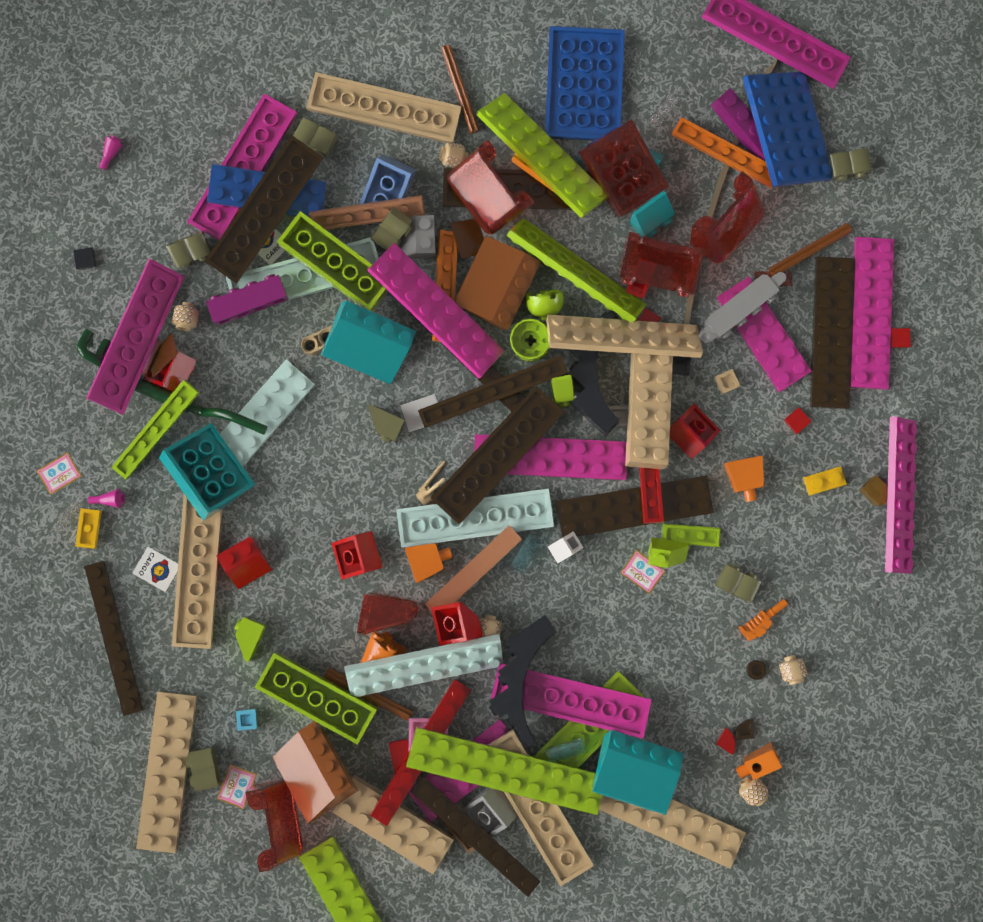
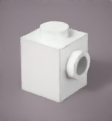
M573 531L548 546L557 563L581 550L583 546Z

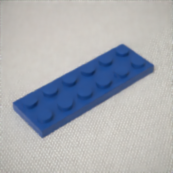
M212 164L207 203L242 208L266 172ZM309 179L285 215L297 216L301 211L310 218L309 212L323 210L326 182Z

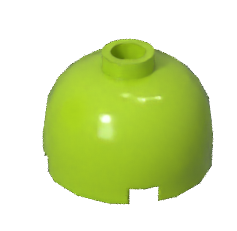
M557 289L539 290L540 292L537 295H534L533 292L527 293L525 298L529 312L534 316L541 317V320H546L547 315L558 314L564 304L563 291L559 292Z

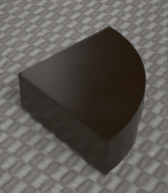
M750 718L742 721L737 726V730H735L734 739H754L753 719Z

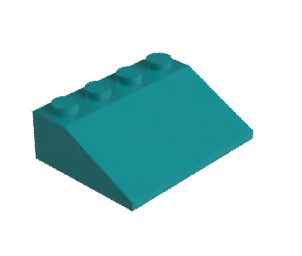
M346 300L340 304L320 355L387 384H391L410 349L416 331Z
M212 423L167 447L159 457L203 521L255 486L253 480Z
M611 730L603 736L592 792L666 815L681 773L684 754Z

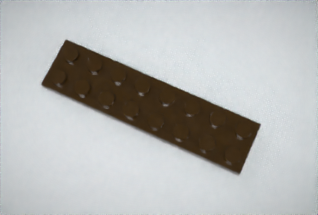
M291 135L205 262L237 284L324 157Z
M444 168L443 207L572 210L556 193L524 170ZM585 171L594 180L595 172Z
M820 256L815 258L810 407L850 409L855 258Z
M535 386L431 499L460 525L561 417L564 411Z
M707 475L661 483L664 522L714 513ZM640 487L556 501L562 538L573 531L579 537L648 525L643 524Z

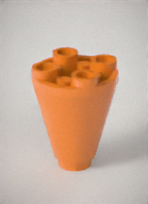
M375 631L370 636L360 663L405 654L407 649L403 645L396 643L393 640L394 637L389 632L384 631L382 634Z

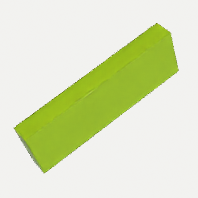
M662 524V539L689 543V545L720 547L721 528Z

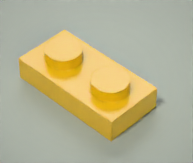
M841 466L803 477L809 496L847 485Z
M80 508L75 547L97 549L102 511Z

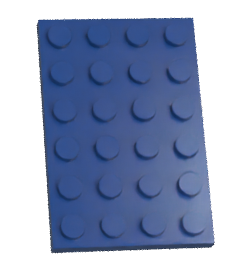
M550 26L545 133L552 139L620 142L625 30Z
M802 72L754 74L743 77L772 186L780 187L832 180V168L829 163L828 153L806 75Z

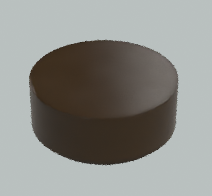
M752 660L746 666V673L754 680L762 679L766 674V666L759 660Z

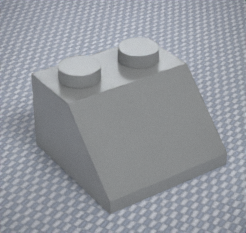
M434 215L409 217L412 219L410 224L412 229L406 237L402 235L400 238L402 241L398 247L410 259L436 258Z
M488 787L461 809L490 836L507 828L518 816L502 791Z

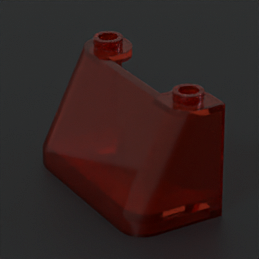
M487 140L453 168L448 174L447 179L450 186L483 231L493 235L517 219L534 202L524 191H517L512 195L490 165V162L496 157V150L491 142Z
M743 171L734 180L733 186L736 191L733 193L732 198L735 199V202L719 220L716 221L709 216H703L692 226L690 245L714 263L724 262L764 216V207L754 182Z
M634 232L626 234L619 272V279H622L621 283L633 285L634 282L678 292L677 296L685 298L695 294L705 251L704 248H688L685 245L680 246L653 240L646 236L640 239L641 236Z
M376 593L364 594L357 634L368 635L407 624L414 617L417 618L419 606H415L416 601Z
M280 779L253 784L245 792L247 803L253 810L265 809L271 849L262 851L257 858L259 872H264L298 857L303 851V841L296 801L285 780Z

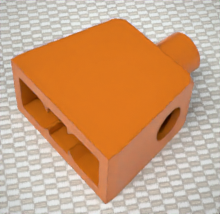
M763 456L724 463V468L734 493L744 491L746 502L757 500L755 489L764 487Z
M436 543L405 548L416 583L443 570L442 561L453 558L450 547L438 550Z
M770 742L744 756V764L735 769L740 779L751 774L753 780L782 768V764Z

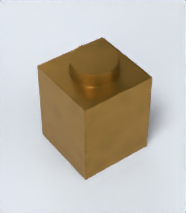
M877 475L872 476L859 489L874 506H883L887 503L888 486Z

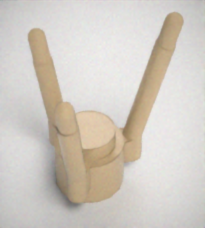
M445 461L437 467L424 485L418 489L419 492L416 496L424 506L435 503L431 497L435 494L434 490L445 481V478L439 480L431 488L428 485L446 464Z

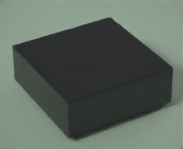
M94 248L73 250L77 270L97 267Z
M673 356L672 374L689 376L691 357Z

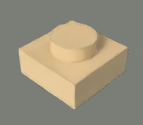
M733 369L714 377L722 395L740 387Z

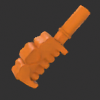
M783 599L767 612L760 610L757 616L750 619V622L739 626V630L748 641L756 639V637H762L766 633V629H769L772 625L770 618L788 606V603Z

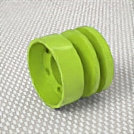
M522 320L511 331V347L522 360L529 362L538 361L548 353L550 348L547 327L539 320ZM530 337L536 340V343H533L532 346H529L528 342H526Z

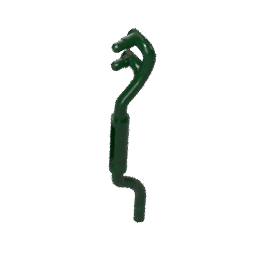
M85 329L78 341L77 351L85 360L100 368L111 341L104 338L95 354L87 349V347L91 348L94 345L92 338L94 333ZM142 378L139 379L134 390L162 403H165L173 393ZM193 402L184 411L185 413L191 412L201 417L226 419L263 435L268 428L264 424L233 411L222 408H204Z

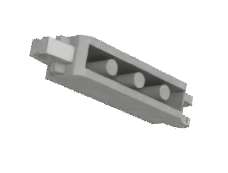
M782 271L771 278L768 275H761L705 320V328L698 335L701 343L705 345L714 339L718 340L720 337L724 340L732 333L730 329L735 325L739 328L748 321L746 319L748 315L752 314L754 316L762 310V304L765 302L770 304L777 298L775 294L780 291L778 287L785 282L786 275Z

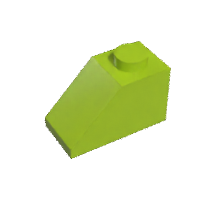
M571 375L552 378L550 385L554 403L559 405L560 408L571 406L570 402L574 400Z
M651 537L648 549V565L669 568L686 562L689 543Z
M247 616L237 621L235 636L244 660L250 662L255 655L267 625Z

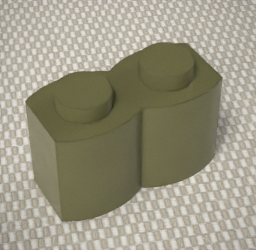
M302 118L293 135L319 155L328 158L338 139L335 133L306 118Z
M868 148L835 153L828 157L832 168V180H837V182H845L849 180V177L863 179L872 171Z
M393 206L370 239L385 250L393 243L399 246L402 241L400 239L402 235L406 237L412 229L410 226L412 219Z
M203 230L169 243L166 246L175 267L181 266L182 269L191 266V262L198 259L199 262L206 260L212 251Z
M732 563L729 566L724 565L714 586L748 603H752L761 584L757 580L758 576L750 572L744 574L740 572V567Z
M214 746L188 752L186 765L191 769L190 785L195 789V792L220 786L221 778Z

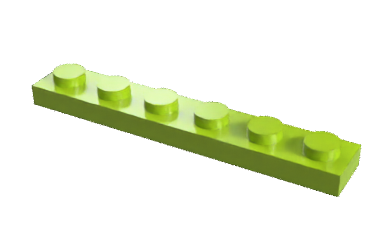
M183 380L111 468L125 480L129 479L200 392L189 382Z

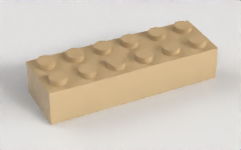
M631 353L625 466L664 469L668 466L673 356Z
M354 775L352 780L359 791L336 805L332 813L429 873L434 874L452 844L454 836L433 822L430 823L428 819L402 803L388 826H385L370 816L383 792Z

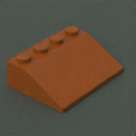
M485 236L454 302L464 311L499 330H508L541 261L523 251Z
M316 721L298 731L272 757L308 824L359 791L323 726Z

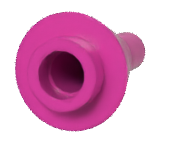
M110 135V138H105L100 168L107 170L110 160L114 158L123 146L120 143L121 139Z
M120 489L100 496L88 497L89 504L100 503L121 508L125 502V495Z

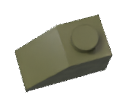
M369 404L368 409L376 431L381 436L380 439L389 444L391 441L396 442L405 424V420Z

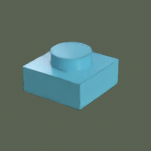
M257 708L236 711L238 731L258 728Z

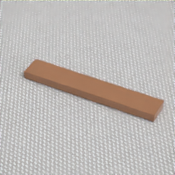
M422 195L311 211L309 216L310 219L322 228L329 230L382 222L393 206L407 217L425 215Z
M509 525L425 605L431 610V607L455 603L513 549L522 538Z

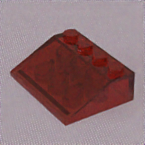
M632 119L578 150L594 180L608 196L606 201L615 217L624 216L669 187Z

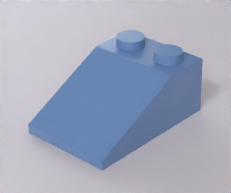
M382 154L376 158L360 204L405 198L417 170Z

